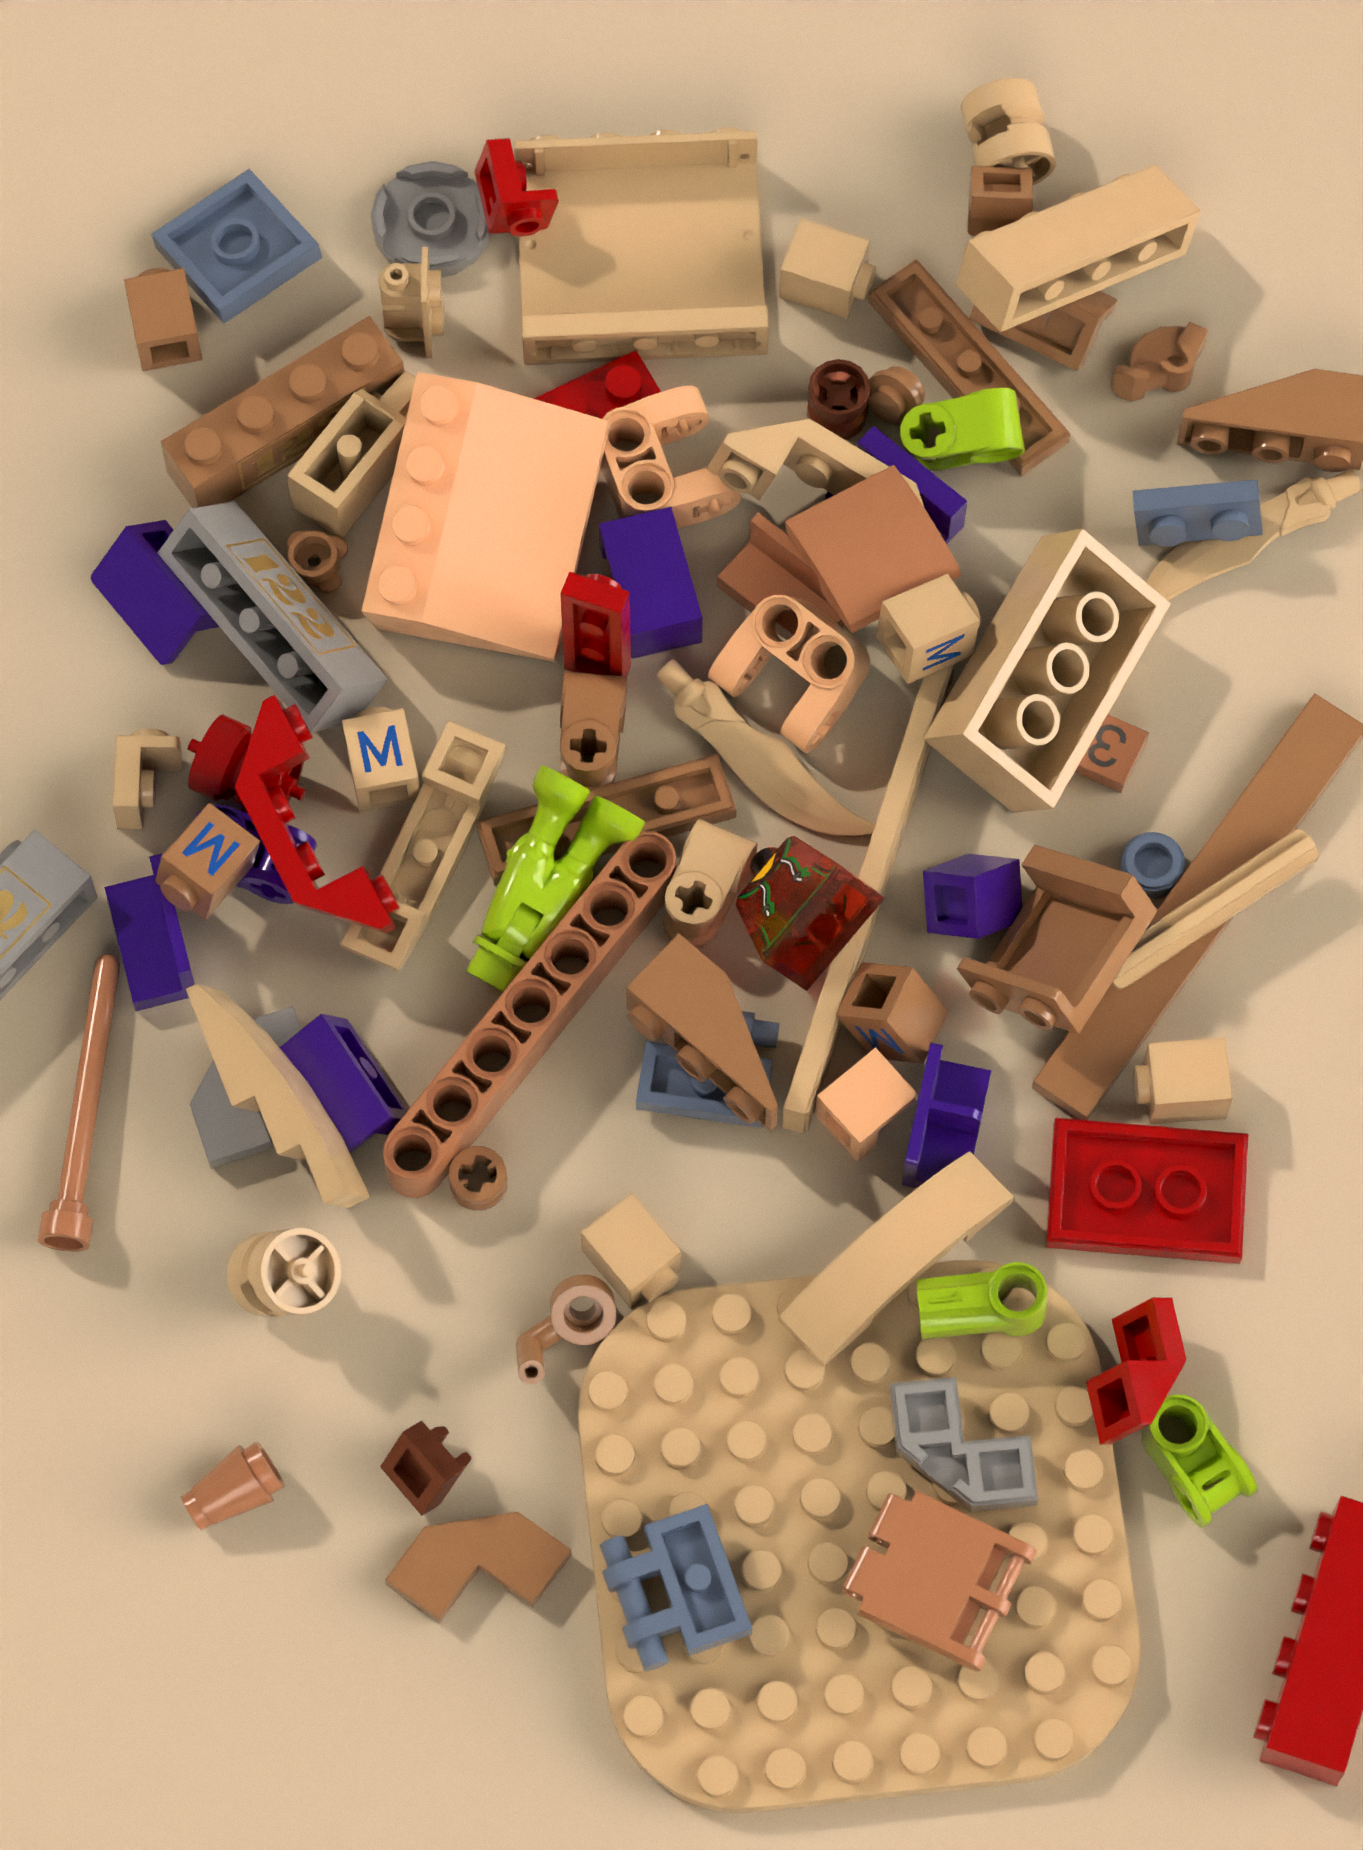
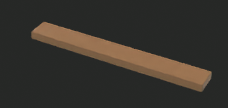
M1314 693L1158 908V912L1149 926L1287 834L1296 830L1362 740L1363 724ZM1233 917L1127 988L1117 990L1110 985L1079 1034L1071 1031L1068 1032L1034 1079L1032 1089L1077 1119L1088 1120Z

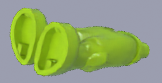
M540 765L532 784L538 800V808L529 832L520 837L513 847L507 851V865L488 907L481 935H476L472 941L479 948L466 969V972L502 992L505 991L592 883L593 867L605 850L613 843L633 842L639 836L646 823L615 803L599 796H593L567 852L556 861L554 859L555 846L570 821L584 805L590 791L571 778L545 765Z

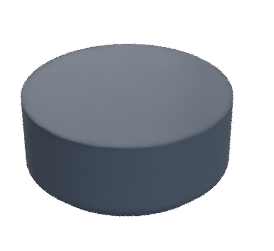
M1158 832L1142 833L1131 839L1123 850L1120 862V871L1133 874L1149 899L1167 896L1182 877L1185 867L1184 854L1178 843L1171 837Z

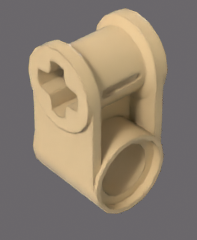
M698 819L686 840L678 866L666 889V910L663 923L665 933L670 940L680 933L696 948H702L714 940L735 896L739 894L751 870V861L757 853L758 842L704 820ZM693 906H697V907H698V908L694 911L693 915L686 914V913H689V912L691 911V909H692Z

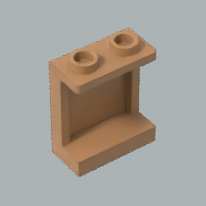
M1034 845L1021 865L1036 885V888L988 962L984 964L964 957L957 970L971 988L969 991L970 997L982 1008L995 1014H1001L1004 1009L1020 1014L1029 1023L1043 1030H1051L1053 1026L1079 1034L1158 910L1133 874Z

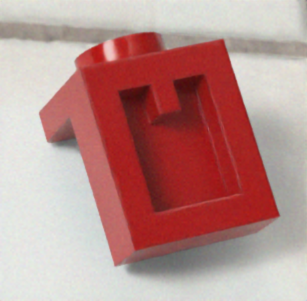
M510 138L486 140L474 172L489 234L510 233L513 236L523 237L547 229L559 203L556 189L526 191L527 177L525 167L522 161H515Z

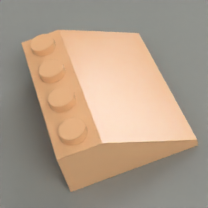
M417 372L362 606V613L378 630L556 662L562 638L560 593L569 571L577 572L610 423L604 419L478 382Z

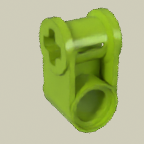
M1011 388L984 389L964 397L913 407L904 416L900 426V437L904 447L911 453L913 458L930 471H943L977 463L1003 462L1019 457L1025 452L1016 392ZM938 427L942 434L936 436V446L927 448L922 441L929 439V429Z
M1184 1394L1167 1396L1152 1424L1143 1428L1142 1443L1147 1454L1170 1484L1171 1490L1182 1509L1197 1526L1203 1528L1212 1522V1513L1241 1494L1245 1497H1250L1257 1492L1258 1487L1245 1461L1227 1443L1205 1412L1203 1406L1194 1398ZM1165 1417L1182 1419L1191 1431V1440L1184 1444H1174L1167 1441L1159 1430V1420ZM1222 1479V1481H1220L1219 1483H1217L1216 1485H1214V1486L1211 1487L1210 1489L1204 1490L1205 1488H1207L1208 1486H1210L1211 1484H1213V1483L1216 1482L1217 1480Z

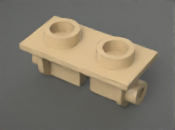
M422 246L421 263L390 264L380 272L378 283L383 305V327L385 333L396 341H424L426 358H432L433 335H444L441 270H430L428 247Z

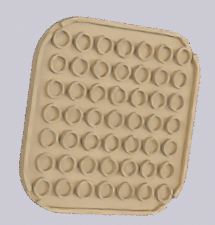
M982 1260L936 1262L918 1279L992 1272L1005 1264ZM818 1275L676 1291L660 1296L650 1303H645L632 1311L611 1330L594 1353L583 1378L579 1396L578 1425L609 1711L623 1746L641 1770L643 1769L655 1781L671 1791L672 1795L688 1803L720 1812L749 1813L1036 1781L1057 1775L1075 1766L1099 1748V1745L1108 1737L1122 1718L1132 1697L1140 1666V1633L1113 1443L1110 1445H1100L1086 1385V1381L1103 1373L1094 1340L1085 1323L1075 1309L1057 1291L1047 1285L1046 1318L1041 1327L1032 1334L1019 1337L1009 1336L1000 1331L922 1339L915 1280L872 1318L870 1327L824 1367L778 1321L779 1315ZM1024 1288L1009 1289L1000 1298L1003 1306L1011 1311L1026 1310L1036 1300L1034 1295ZM956 1377L964 1441L1030 1435L1038 1494L1037 1506L970 1512L899 1456L896 1451L889 1390L890 1383ZM917 1490L1026 1542L1037 1550L1032 1563L1023 1564L1007 1597L1011 1607L1006 1617L998 1616L981 1654L986 1659L980 1671L971 1670L857 1615L861 1601L842 1592V1587L862 1546L873 1549L883 1555L887 1551V1548L868 1539V1534L888 1493L911 1502ZM708 1504L750 1620L752 1635L688 1656L679 1631L662 1638L669 1663L655 1670L644 1671L636 1648L630 1649L626 1642L622 1628L627 1624L617 1593L609 1592L602 1573L607 1568L600 1544L617 1536H625L632 1557L647 1553L651 1550L644 1533V1525ZM1005 1556L989 1591L995 1593L1012 1557ZM660 1575L642 1582L652 1614L671 1607ZM980 1608L963 1645L969 1647L986 1610Z

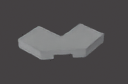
M293 1006L253 1019L270 1035L279 1047L301 1030ZM213 1060L190 1102L191 1111L211 1169L273 1149L261 1111L254 1112L231 1106Z
M956 1377L890 1383L889 1390L896 1451L899 1456L970 1512L1037 1506L1038 1494L1030 1435L964 1441Z

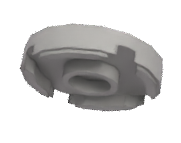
M434 161L409 165L398 171L396 178L391 180L386 187L384 183L375 196L371 212L373 233L376 246L389 264L421 263L422 246L428 247L430 270H441L442 277L451 276L474 264L488 246L490 234L486 224L478 185L468 177V172L456 165Z

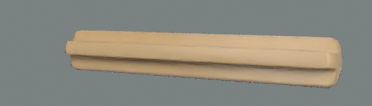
M1302 829L1292 831L1147 927L1111 985L1117 990L1127 988L1315 863L1319 853L1314 840Z

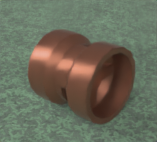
M842 359L826 361L818 366L810 376L808 386V419L813 420L844 440H849L859 434L866 425L870 394L868 376L863 369L851 361ZM833 408H836V409L844 408L845 410L839 411V410H833Z

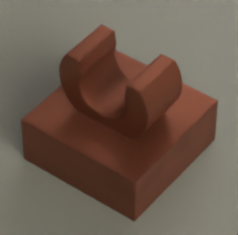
M422 1420L402 1432L380 1466L421 1516L442 1503L471 1460V1456L467 1452L454 1458L442 1445L449 1434L445 1426L435 1427L430 1430Z

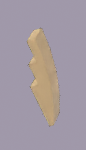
M195 984L187 988L186 991L231 1106L254 1112L261 1111L277 1154L307 1160L324 1204L350 1208L370 1198L343 1137L309 1083L270 1035L222 990L201 984Z

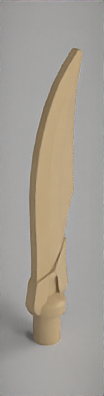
M1349 469L1327 480L1323 477H1302L1298 482L1288 487L1286 492L1260 503L1263 535L1246 536L1235 541L1211 539L1182 542L1161 560L1150 574L1146 583L1169 601L1202 582L1252 563L1255 557L1278 536L1283 537L1304 526L1325 521L1330 516L1331 510L1336 508V502L1362 491L1358 476L1353 469Z
M675 659L666 663L659 670L656 676L675 696L674 710L677 719L685 723L692 730L698 731L747 788L765 805L789 821L817 833L838 837L872 835L875 824L854 814L834 799L806 770L784 740L763 734L746 724V721L726 700L716 683L711 681L702 682L699 678L694 680Z

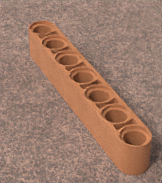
M643 831L640 832L633 842L625 841L389 1133L383 1145V1159L388 1182L397 1193L408 1198H420L432 1193L449 1174V1166L453 1158L460 1151L469 1148L662 908L665 904L667 886L676 870V852L673 844L665 836L657 832ZM645 860L659 863L664 868L659 875L651 878L636 875L631 869L637 863ZM605 908H615L626 916L623 921L613 926H604L597 923L593 918L598 911ZM566 956H577L587 963V966L576 974H564L554 967L557 961ZM528 1004H538L548 1011L547 1016L536 1023L523 1022L515 1014L522 1006ZM490 1052L500 1053L510 1060L506 1067L497 1072H486L480 1069L476 1063L480 1057ZM450 1101H459L470 1108L468 1115L455 1122L445 1121L436 1113L444 1103ZM411 1150L422 1151L431 1158L423 1169L415 1172L401 1169L396 1163L400 1156Z

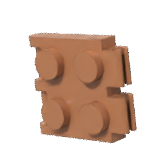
M917 1490L911 1502L888 1493L868 1534V1539L887 1548V1551L883 1555L873 1549L862 1546L842 1587V1592L861 1601L857 1615L971 1670L980 1671L986 1659L981 1654L998 1616L1006 1617L1011 1607L1007 1597L1023 1564H1031L1037 1550L1028 1543ZM1008 1555L1012 1558L995 1593H993L989 1589L998 1574L1005 1556ZM980 1608H982L986 1612L969 1647L963 1645Z

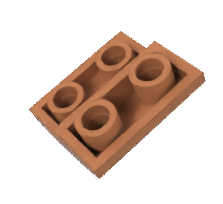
M895 465L785 520L789 539L817 575L821 593L851 633L879 619L882 601L945 574H948L952 580L961 577L960 568L940 532Z

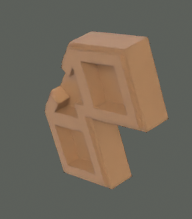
M519 1512L425 1526L386 1577L385 1582L388 1587L439 1623L479 1570L533 1608L572 1556V1550Z

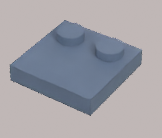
M250 169L151 234L155 248L174 269L184 268L187 284L223 324L322 258L317 241Z

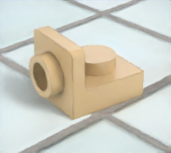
M149 728L136 730L131 735H116L113 810L117 829H143L144 807H155V771H181L183 769V754L179 737L169 736L168 733L162 730Z

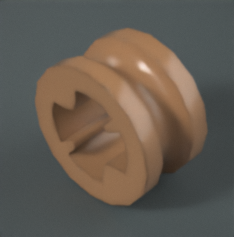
M472 1146L460 1151L453 1158L449 1166V1182L452 1195L461 1206L470 1210L484 1211L494 1207L503 1199L507 1190V1170L503 1159L494 1150L485 1146ZM476 1165L486 1166L489 1178L497 1177L494 1183H483L480 1192L469 1190L468 1179L460 1181L462 1173L473 1174Z

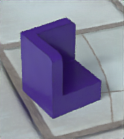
M966 854L923 871L927 933L980 939L1011 926L1023 908L1019 859Z

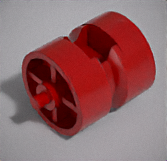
M222 714L214 720L201 742L192 739L188 745V750L195 753L188 777L189 789L215 801L220 799L227 801L236 795V804L241 805L242 812L247 814L248 812L235 789V785L252 736L250 726ZM304 762L266 781L268 789L279 784L288 801H290L291 797L302 801L306 789L297 785L302 774Z

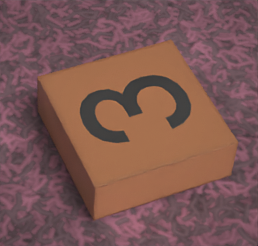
M1107 714L1075 773L1122 793L1147 742L1149 732Z

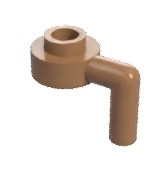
M582 1274L571 1276L557 1285L550 1298V1316L521 1334L516 1341L518 1375L524 1383L536 1384L543 1379L545 1374L543 1351L560 1340L564 1339L576 1345H590L601 1341L611 1332L616 1321L615 1299L612 1290L603 1280L592 1275ZM579 1297H588L594 1301L593 1306L586 1311H577L570 1305L574 1299Z

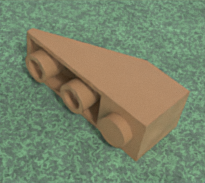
M1311 369L1185 408L1183 410L1177 444L1191 446L1194 450L1204 454H1221L1225 451L1250 454L1257 460L1266 463H1281L1286 460L1313 463L1317 468L1329 472H1341L1347 469L1360 470L1363 461V375Z
M678 933L626 987L627 1009L630 1011L627 1014L628 1019L649 1040L656 1041L660 1037L678 1053L675 1056L677 1062L692 1078L701 1083L709 1079L726 1094L723 1098L724 1102L737 1117L750 1125L757 1120L771 1132L777 1126L778 1104L729 978L722 969Z

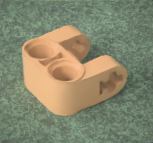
M681 386L616 408L603 417L604 420L610 423L600 467L620 518L672 507L678 529L723 515L739 504L742 498L740 493L728 488L720 480L719 476L706 469L707 467L673 478L662 450V445L692 436L709 423L710 416L697 387ZM624 439L634 440L640 444L639 447L631 451H621L612 445ZM642 492L655 493L661 497L657 502L646 505L632 499L635 495Z
M772 595L764 598L734 632L713 662L708 678L732 697H737L752 684L772 655L784 662L811 683L786 718L780 732L781 735L807 754L824 740L847 709L869 672L870 657L867 648L859 639L812 603L802 598ZM790 607L796 613L798 628L789 640L782 641L777 635L775 622L778 615L784 609ZM840 645L845 651L847 664L843 673L832 679L825 672L823 666L824 657L832 646Z

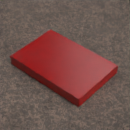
M1055 1118L1053 1124L1045 1248L1240 1264L1243 1255L1249 1134Z

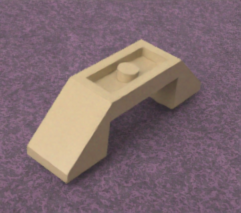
M803 419L728 433L706 469L718 475L720 480L733 491L749 494L760 501L782 464L795 471L798 478L804 483L815 488H823L833 495L877 474L889 466L813 420ZM902 475L923 505L917 484Z

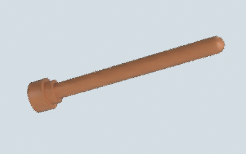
M112 954L100 955L94 964L57 1200L50 1202L49 1210L41 1215L38 1242L43 1246L59 1251L80 1252L90 1247L93 1220L88 1216L89 1208L83 1204L120 971L119 960Z

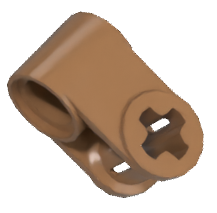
M565 671L560 710V773L588 790L614 783L617 773L620 733H623L627 676ZM585 755L594 756L593 762L585 763L583 762V757Z

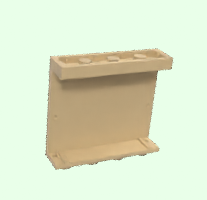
M722 127L712 130L710 133L681 134L675 130H659L650 135L620 136L612 132H601L589 138L560 139L553 135H538L529 140L514 141L515 161H522L526 171V191L556 189L559 200L547 229L540 230L533 235L519 237L524 365L613 361L634 350H637L642 360L768 354L769 323L768 306L765 305L757 177V131H741L733 127Z

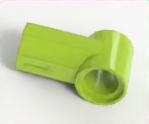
M1008 1263L992 1272L916 1279L922 1339L1000 1331L1009 1336L1022 1337L1036 1331L1041 1327L1046 1318L1047 1285L1044 1276L1037 1268L1027 1263ZM1024 1288L1030 1291L1036 1300L1026 1310L1011 1311L1003 1306L1000 1298L1009 1289Z

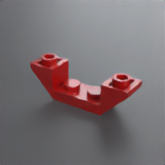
M275 695L263 700L235 789L293 902L302 908L384 934L397 929L390 914L400 909V906L383 874L372 879L369 872L361 866L321 888L318 887L315 880L325 876L324 870L308 841L297 846L286 824L296 819L288 799L279 784L268 789L265 783L273 777L310 759L303 743L313 737L296 704L285 709L282 702Z

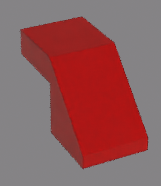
M1152 1297L1111 1319L1121 1363L1086 1381L1100 1445H1110L1152 1424L1187 1361L1172 1298Z

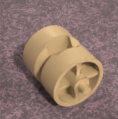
M1022 78L993 80L975 88L964 97L961 102V111L968 138L975 144L972 148L975 166L1032 168L1033 185L1043 181L1054 171L1056 160L1048 130L1042 126L1045 118L1037 87L1033 82Z
M307 1228L267 1231L250 1235L242 1240L234 1249L227 1268L229 1289L236 1302L246 1311L262 1317L316 1312L331 1301L337 1292L341 1279V1264L336 1249L325 1236Z

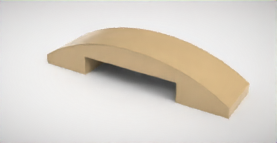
M449 720L447 721L421 775L423 785L379 876L383 874L400 906V909L390 914L397 929L384 934L350 923L340 943L341 948L396 972L401 970L429 924L476 827V821L480 818L506 751V744Z
M969 1151L924 1182L858 1237L779 1315L778 1321L824 1367L871 1326L872 1318L962 1239L965 1242L969 1241L1008 1207L1015 1197Z

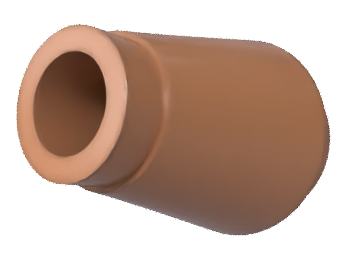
M255 1442L245 1449L238 1445L195 1484L191 1491L182 1495L181 1499L195 1524L200 1530H203L211 1524L215 1525L273 1502L272 1494L285 1487L264 1448L259 1442Z

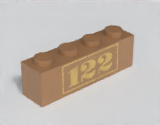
M368 316L163 439L161 446L167 473L192 508L230 502L298 461L354 392L363 389L369 394L376 391L383 396L404 372L403 360L372 318Z

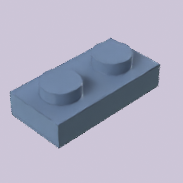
M1258 479L1133 490L1134 516L1139 546L1155 544L1169 547L1188 541L1211 539L1235 541L1246 536L1263 535Z

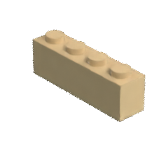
M1155 164L1131 175L1123 174L1111 183L1089 192L1076 193L1066 201L1040 212H1030L1018 221L996 230L983 231L968 241L964 249V257L956 286L1002 332L1186 255L1201 210Z

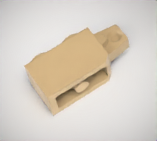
M405 370L383 396L376 391L369 394L363 389L353 393L287 474L291 505L294 509L333 535H338L342 538L346 535L393 476L416 379L415 376Z

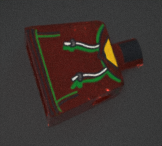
M796 836L786 838L779 848H764L753 857L750 864L753 879L738 895L735 906L763 962L807 991L883 902L885 897L832 859Z

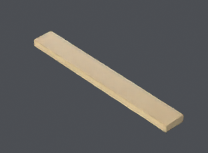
M955 664L922 679L851 898L849 917L846 924L844 919L838 941L864 912L874 896L875 899L879 896V899L833 953L834 956L865 920L830 963L783 1107L782 1128L801 1134H804L809 1129L816 1108L817 1095L821 1092L843 1024L837 1018L836 1013L861 962H863L881 903L877 907L876 905L880 898L883 900L932 748L923 738L949 695ZM872 904L868 907V909L864 912V914L869 910V908L872 906Z

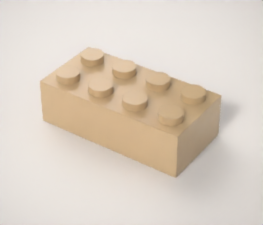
M1083 528L1041 536L923 740L1011 812L1054 809L1171 603Z

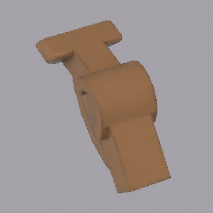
M1189 322L1186 327H1159L1144 334L1134 345L1129 367L1123 365L1114 368L1111 389L1118 397L1127 401L1142 399L1147 391L1164 388L1171 392H1180L1186 389L1191 383L1195 362L1206 344L1209 330Z

